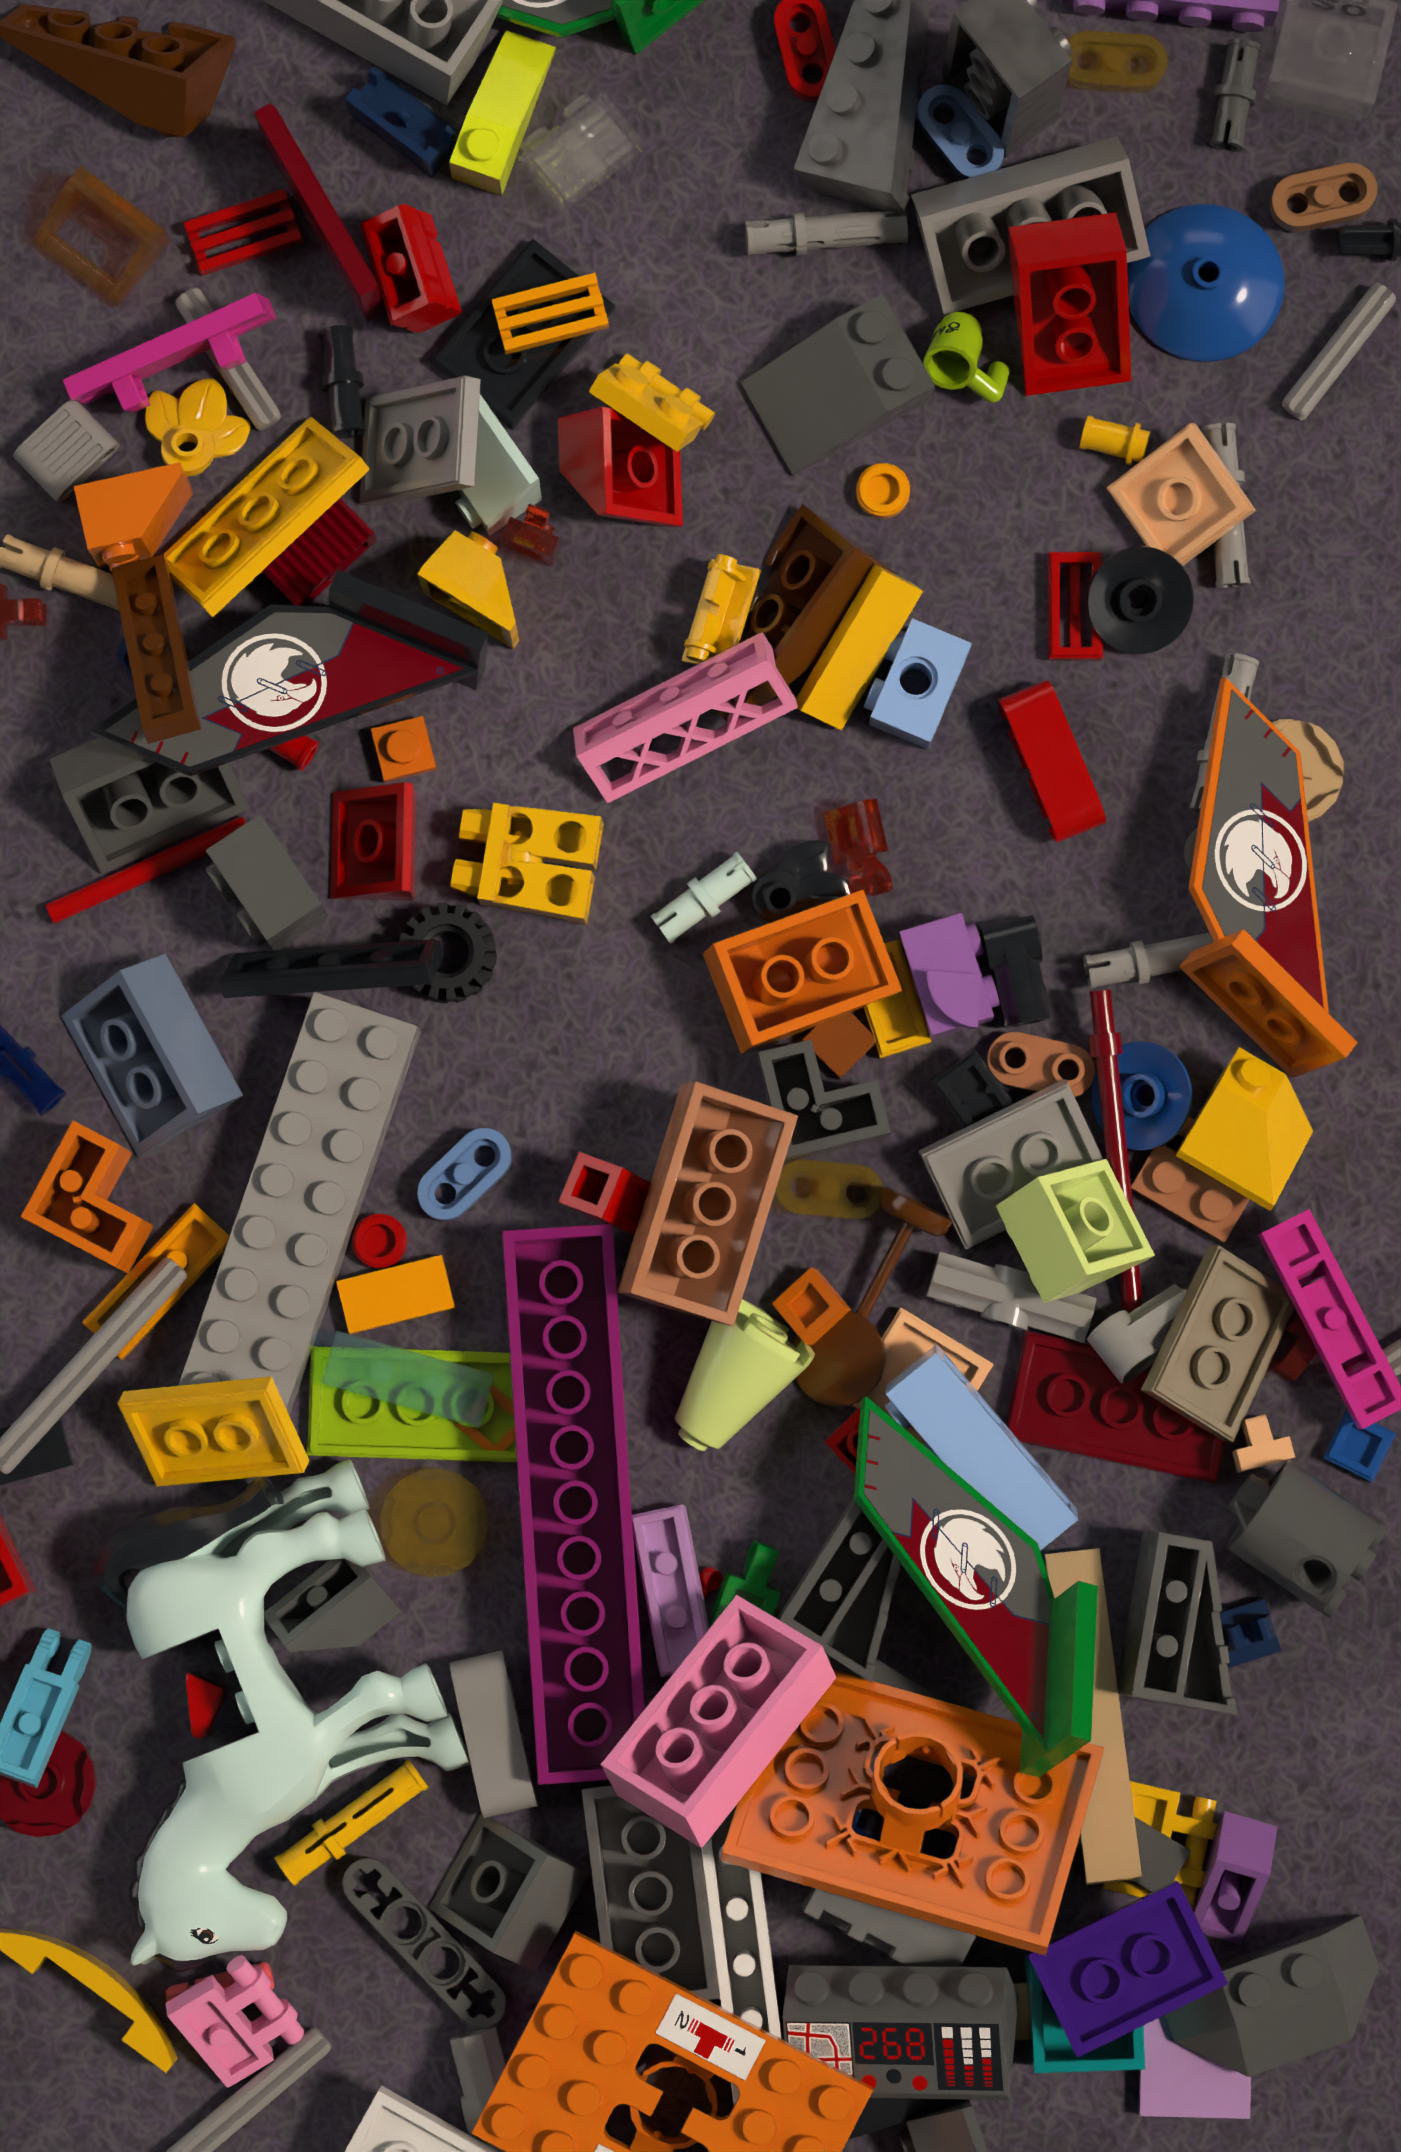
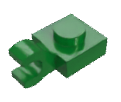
M752 1540L745 1559L742 1577L726 1572L708 1622L710 1626L714 1624L736 1595L773 1616L781 1592L766 1585L775 1566L779 1553L778 1550H775L773 1546Z

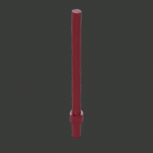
M1111 989L1089 991L1094 1035H1088L1090 1057H1096L1106 1159L1134 1213L1118 1054H1123L1121 1032H1115ZM1139 1264L1118 1274L1121 1307L1128 1314L1143 1305Z

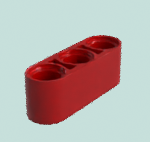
M1049 680L997 699L1002 719L1008 718L1011 729L1007 731L1022 768H1028L1032 778L1028 779L1041 814L1044 819L1048 817L1052 828H1049L1048 831L1053 841L1059 843L1106 824V816L1058 697Z

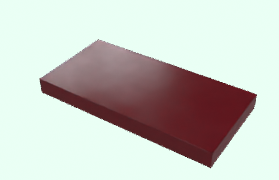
M269 103L256 110L254 115L264 144L365 319L368 322L384 313V305L378 283L275 105Z
M1025 1331L1006 1420V1426L1020 1442L1215 1484L1218 1483L1226 1444L1225 1441L1218 1439L1141 1391L1152 1365L1129 1382L1120 1383L1091 1345Z

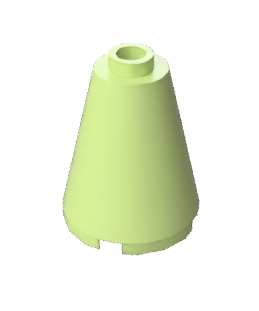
M742 1299L734 1326L714 1321L710 1324L675 1416L676 1422L681 1426L678 1435L698 1450L705 1451L708 1446L720 1449L809 1366L815 1356L814 1351L802 1340L795 1347L787 1340L788 1336L786 1334L790 1329L764 1310Z

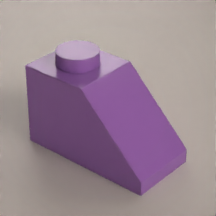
M1224 1811L1210 1846L1204 1868L1205 1876L1202 1887L1198 1889L1193 1909L1204 1935L1241 1945L1270 1877L1277 1826Z

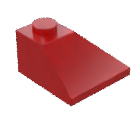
M602 406L558 418L559 471L598 515L667 527L683 526L680 451L676 452L613 408Z

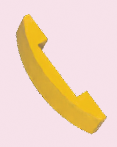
M0 1929V1951L32 1974L40 1969L47 1958L52 1960L134 2021L122 2038L123 2042L165 2073L171 2069L178 2058L165 2028L143 1997L116 1971L88 1952L60 1939L21 1929Z

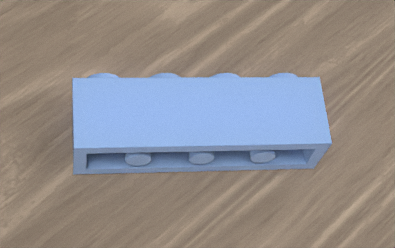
M938 1344L934 1345L887 1384L886 1395L890 1401L885 1404V1407L894 1420L905 1430L912 1425L926 1441L923 1445L1033 1538L1038 1543L1040 1551L1078 1521L1077 1508Z

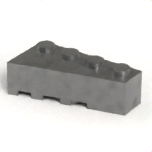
M854 0L794 166V171L810 191L908 216L910 197L907 194L909 173H913L915 151L912 149L914 123L918 121V104L920 101L917 97L919 76L923 73L930 12V7L925 0Z

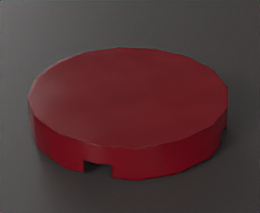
M61 1730L37 1788L0 1775V1819L15 1832L33 1837L58 1835L79 1823L92 1806L97 1788L95 1763L84 1744L68 1732Z

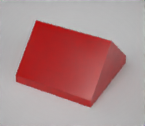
M401 782L333 792L330 899L414 901L417 793L413 783Z

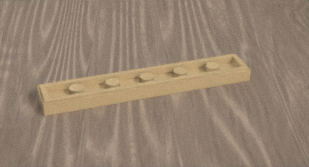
M1100 1548L1045 1554V1567L1055 1598L1077 1581L1098 1586L1092 1733L1089 1743L1104 1747V1751L1080 1833L1086 1885L1141 1879L1142 1872Z

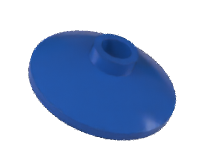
M1145 1041L1126 1043L1122 1045L1123 1054H1118L1127 1148L1133 1150L1155 1149L1175 1138L1189 1117L1192 1106L1190 1078L1179 1058L1164 1046ZM1096 1070L1091 1086V1104L1095 1119L1103 1131L1098 1072ZM1148 1086L1153 1087L1155 1093L1152 1105L1147 1104L1143 1098L1144 1091Z

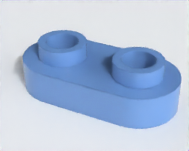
M946 84L928 89L919 101L917 122L920 130L954 173L964 180L1000 170L1004 157V147L1001 139L976 110L964 92L955 86ZM939 108H947L953 113L954 118L947 124H941L935 120L933 114ZM972 149H979L985 153L986 161L981 165H973L967 160L966 154Z
M489 1128L475 1129L466 1134L420 1180L417 1194L422 1209L430 1217L439 1221H452L464 1215L508 1172L512 1162V1152L506 1138L498 1131ZM484 1146L492 1148L495 1152L494 1162L487 1167L479 1166L474 1159L476 1151ZM450 1184L455 1188L456 1197L451 1203L441 1204L436 1200L435 1192L440 1185Z

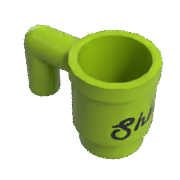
M953 312L942 319L933 332L929 348L924 356L923 365L935 385L951 390L967 386L987 402L996 403L1003 397L1010 369L1005 363L999 361L993 362L989 366L987 374L977 368L983 338L981 325L972 315L964 312Z

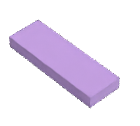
M683 1504L632 1515L633 1536L660 1677L668 1678L674 1674L710 1629L687 1509Z

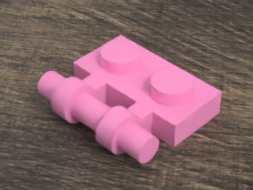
M242 1955L233 1958L227 1965L228 1973L235 1980L234 1984L223 1989L213 1975L165 2003L168 2018L227 2088L274 2061L269 2041L280 2035L288 2045H293L299 2042L305 2034V2030L297 2021L298 2013L287 1999H279L270 1988L271 1980L262 1968L252 1966ZM254 2003L262 2015L251 2022L241 2009Z

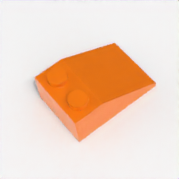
M864 890L713 943L703 953L741 1054L793 1036L902 991Z

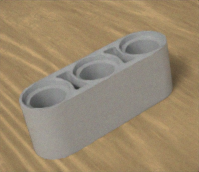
M503 1650L450 1662L454 1691L478 1800L484 1819L538 1806L535 1788L532 1787L530 1765L523 1734L520 1733L518 1724L520 1720L511 1679L508 1678L506 1668L508 1666Z

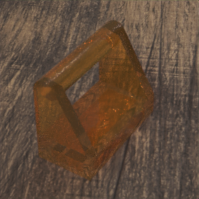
M81 165L65 184L33 238V243L116 307L122 303L170 243L165 229ZM81 201L139 245L118 281L56 234Z

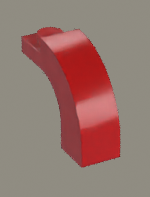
M579 1152L558 1202L602 1224H612L614 1229L634 1237L651 1182L623 1167Z

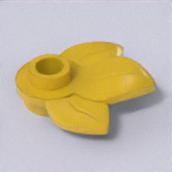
M214 378L194 382L183 391L180 399L159 390L154 391L149 397L150 406L146 407L145 413L147 430L161 443V454L164 463L169 465L180 462L187 477L202 473L209 467L214 458L235 454L244 446L248 439L251 422L242 417L226 415V394L221 384ZM186 442H193L197 445L190 452H184L178 448Z

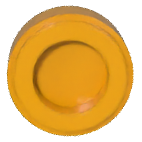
M878 463L868 467L859 477L856 497L860 507L868 515L879 519L891 518L898 515L908 503L910 496L909 480L905 473L897 466L888 463Z

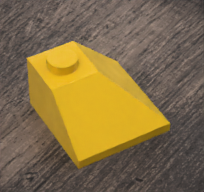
M455 530L418 572L422 592L514 650L519 642V636L500 557L495 555L498 547L476 532L471 531L469 536L466 537Z
M1239 1047L1217 1079L1176 1156L1271 1211L1311 1137L1313 1129L1287 1075Z

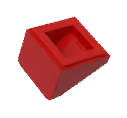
M189 1671L186 1672L185 1681L192 1737L200 1740L208 1737L228 1691L226 1690L227 1687Z

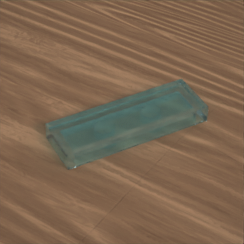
M336 1331L322 1384L481 1427L495 1374Z

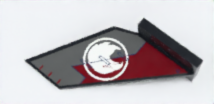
M338 570L329 588V607L269 605L188 661L201 725L200 730L148 744L142 731L137 699L135 698L91 729L90 735L185 775L193 776L452 682H457L476 690L485 670L489 633Z

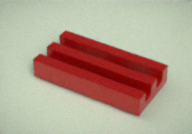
M285 189L184 222L202 276L303 243ZM280 206L281 212L200 239L199 233ZM286 224L288 232L207 259L205 251Z
M1048 552V661H1102L1103 639L1095 631L1092 623L1091 647H1081L1080 564H1090L1092 580L1096 570L1102 564V552ZM1060 564H1069L1070 647H1060Z

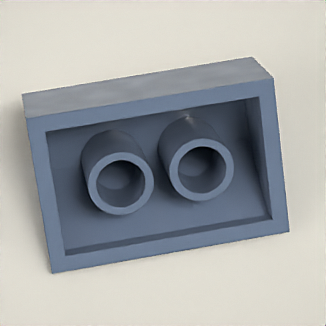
M166 954L119 970L61 1015L138 1157L215 1116L243 1096Z

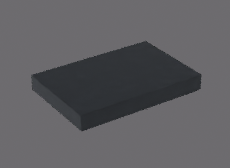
M532 239L430 359L431 363L450 379L462 376L480 379V395L494 415L511 429H514L595 332L506 355L492 299L580 276L535 239ZM588 291L507 311L506 315L509 317L590 295ZM602 295L608 318L614 311L615 304ZM589 309L512 329V338L594 317V310Z

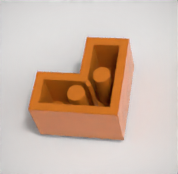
M73 1120L21 1217L126 1273H129L154 1225L107 1201L132 1152Z

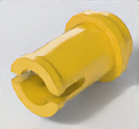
M1088 415L1081 437L1080 449H1090L1126 459L1125 464L1131 466L1132 461L1140 462L1144 459L1150 431L1142 430L1140 423H1135L1134 427L1096 419Z

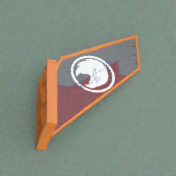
M1226 677L1220 679L1188 888L1214 942L1191 951L1179 967L1291 1078L1347 1058L1358 1042L1329 1014L1301 753Z

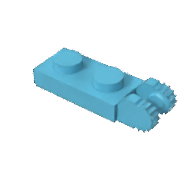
M49 1628L42 1634L30 1664H25L0 1723V1775L37 1788L75 1699L79 1689L77 1683L83 1676L92 1648L91 1643L79 1639L70 1651L62 1675L59 1676L48 1672L47 1670L58 1651L61 1636L60 1632Z

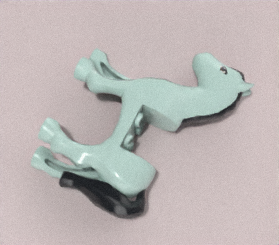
M350 1459L334 1465L325 1473L298 1478L290 1487L282 1492L269 1479L259 1477L231 1500L203 1506L173 1507L137 1519L118 1528L103 1544L93 1565L92 1576L96 1585L126 1613L127 1624L134 1645L142 1660L219 1629L222 1639L215 1642L219 1659L226 1673L235 1670L243 1690L235 1693L238 1707L246 1724L255 1722L259 1730L249 1736L183 1762L185 1779L177 1786L176 1797L163 1809L156 1824L147 1835L143 1849L135 1857L134 1879L129 1888V1899L135 1910L137 1926L142 1936L132 1952L130 1962L133 1965L140 1963L145 1965L157 1959L172 1971L184 1972L209 1962L220 1953L264 1950L275 1945L284 1932L287 1922L286 1910L274 1896L244 1886L226 1868L256 1835L296 1815L314 1802L334 1781L368 1766L402 1757H421L435 1763L445 1771L471 1765L460 1730L452 1714H447L442 1695L427 1663L413 1668L403 1677L381 1671L364 1675L353 1689L337 1703L317 1714L309 1708L280 1665L264 1631V1595L274 1582L289 1571L303 1564L320 1560L344 1558L362 1568L386 1561L380 1539L366 1511L370 1508L365 1491ZM324 1511L339 1512L348 1516L339 1520ZM310 1518L302 1526L291 1529L294 1525ZM132 1571L139 1572L128 1589L124 1584L125 1576ZM404 1714H409V1715L414 1716V1717H416V1718H418V1719H421V1720H423V1721H426V1722L431 1721V1722L427 1725V1724H424V1723L415 1721L414 1719H412V1718H410V1717H408V1716H406V1715H404ZM390 1715L384 1721L371 1728L355 1732L363 1724L374 1718Z

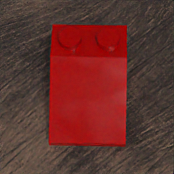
M1116 212L1009 227L1011 274L1026 396L1131 382L1127 250Z

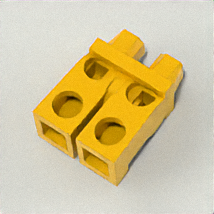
M493 803L492 810L465 809L462 813L459 838L461 841L486 844L483 863L455 859L451 888L460 893L477 897L481 905L564 919L567 922L587 925L595 881L592 871L597 869L604 826L601 816L509 806L499 803ZM543 862L574 866L575 868L545 864Z

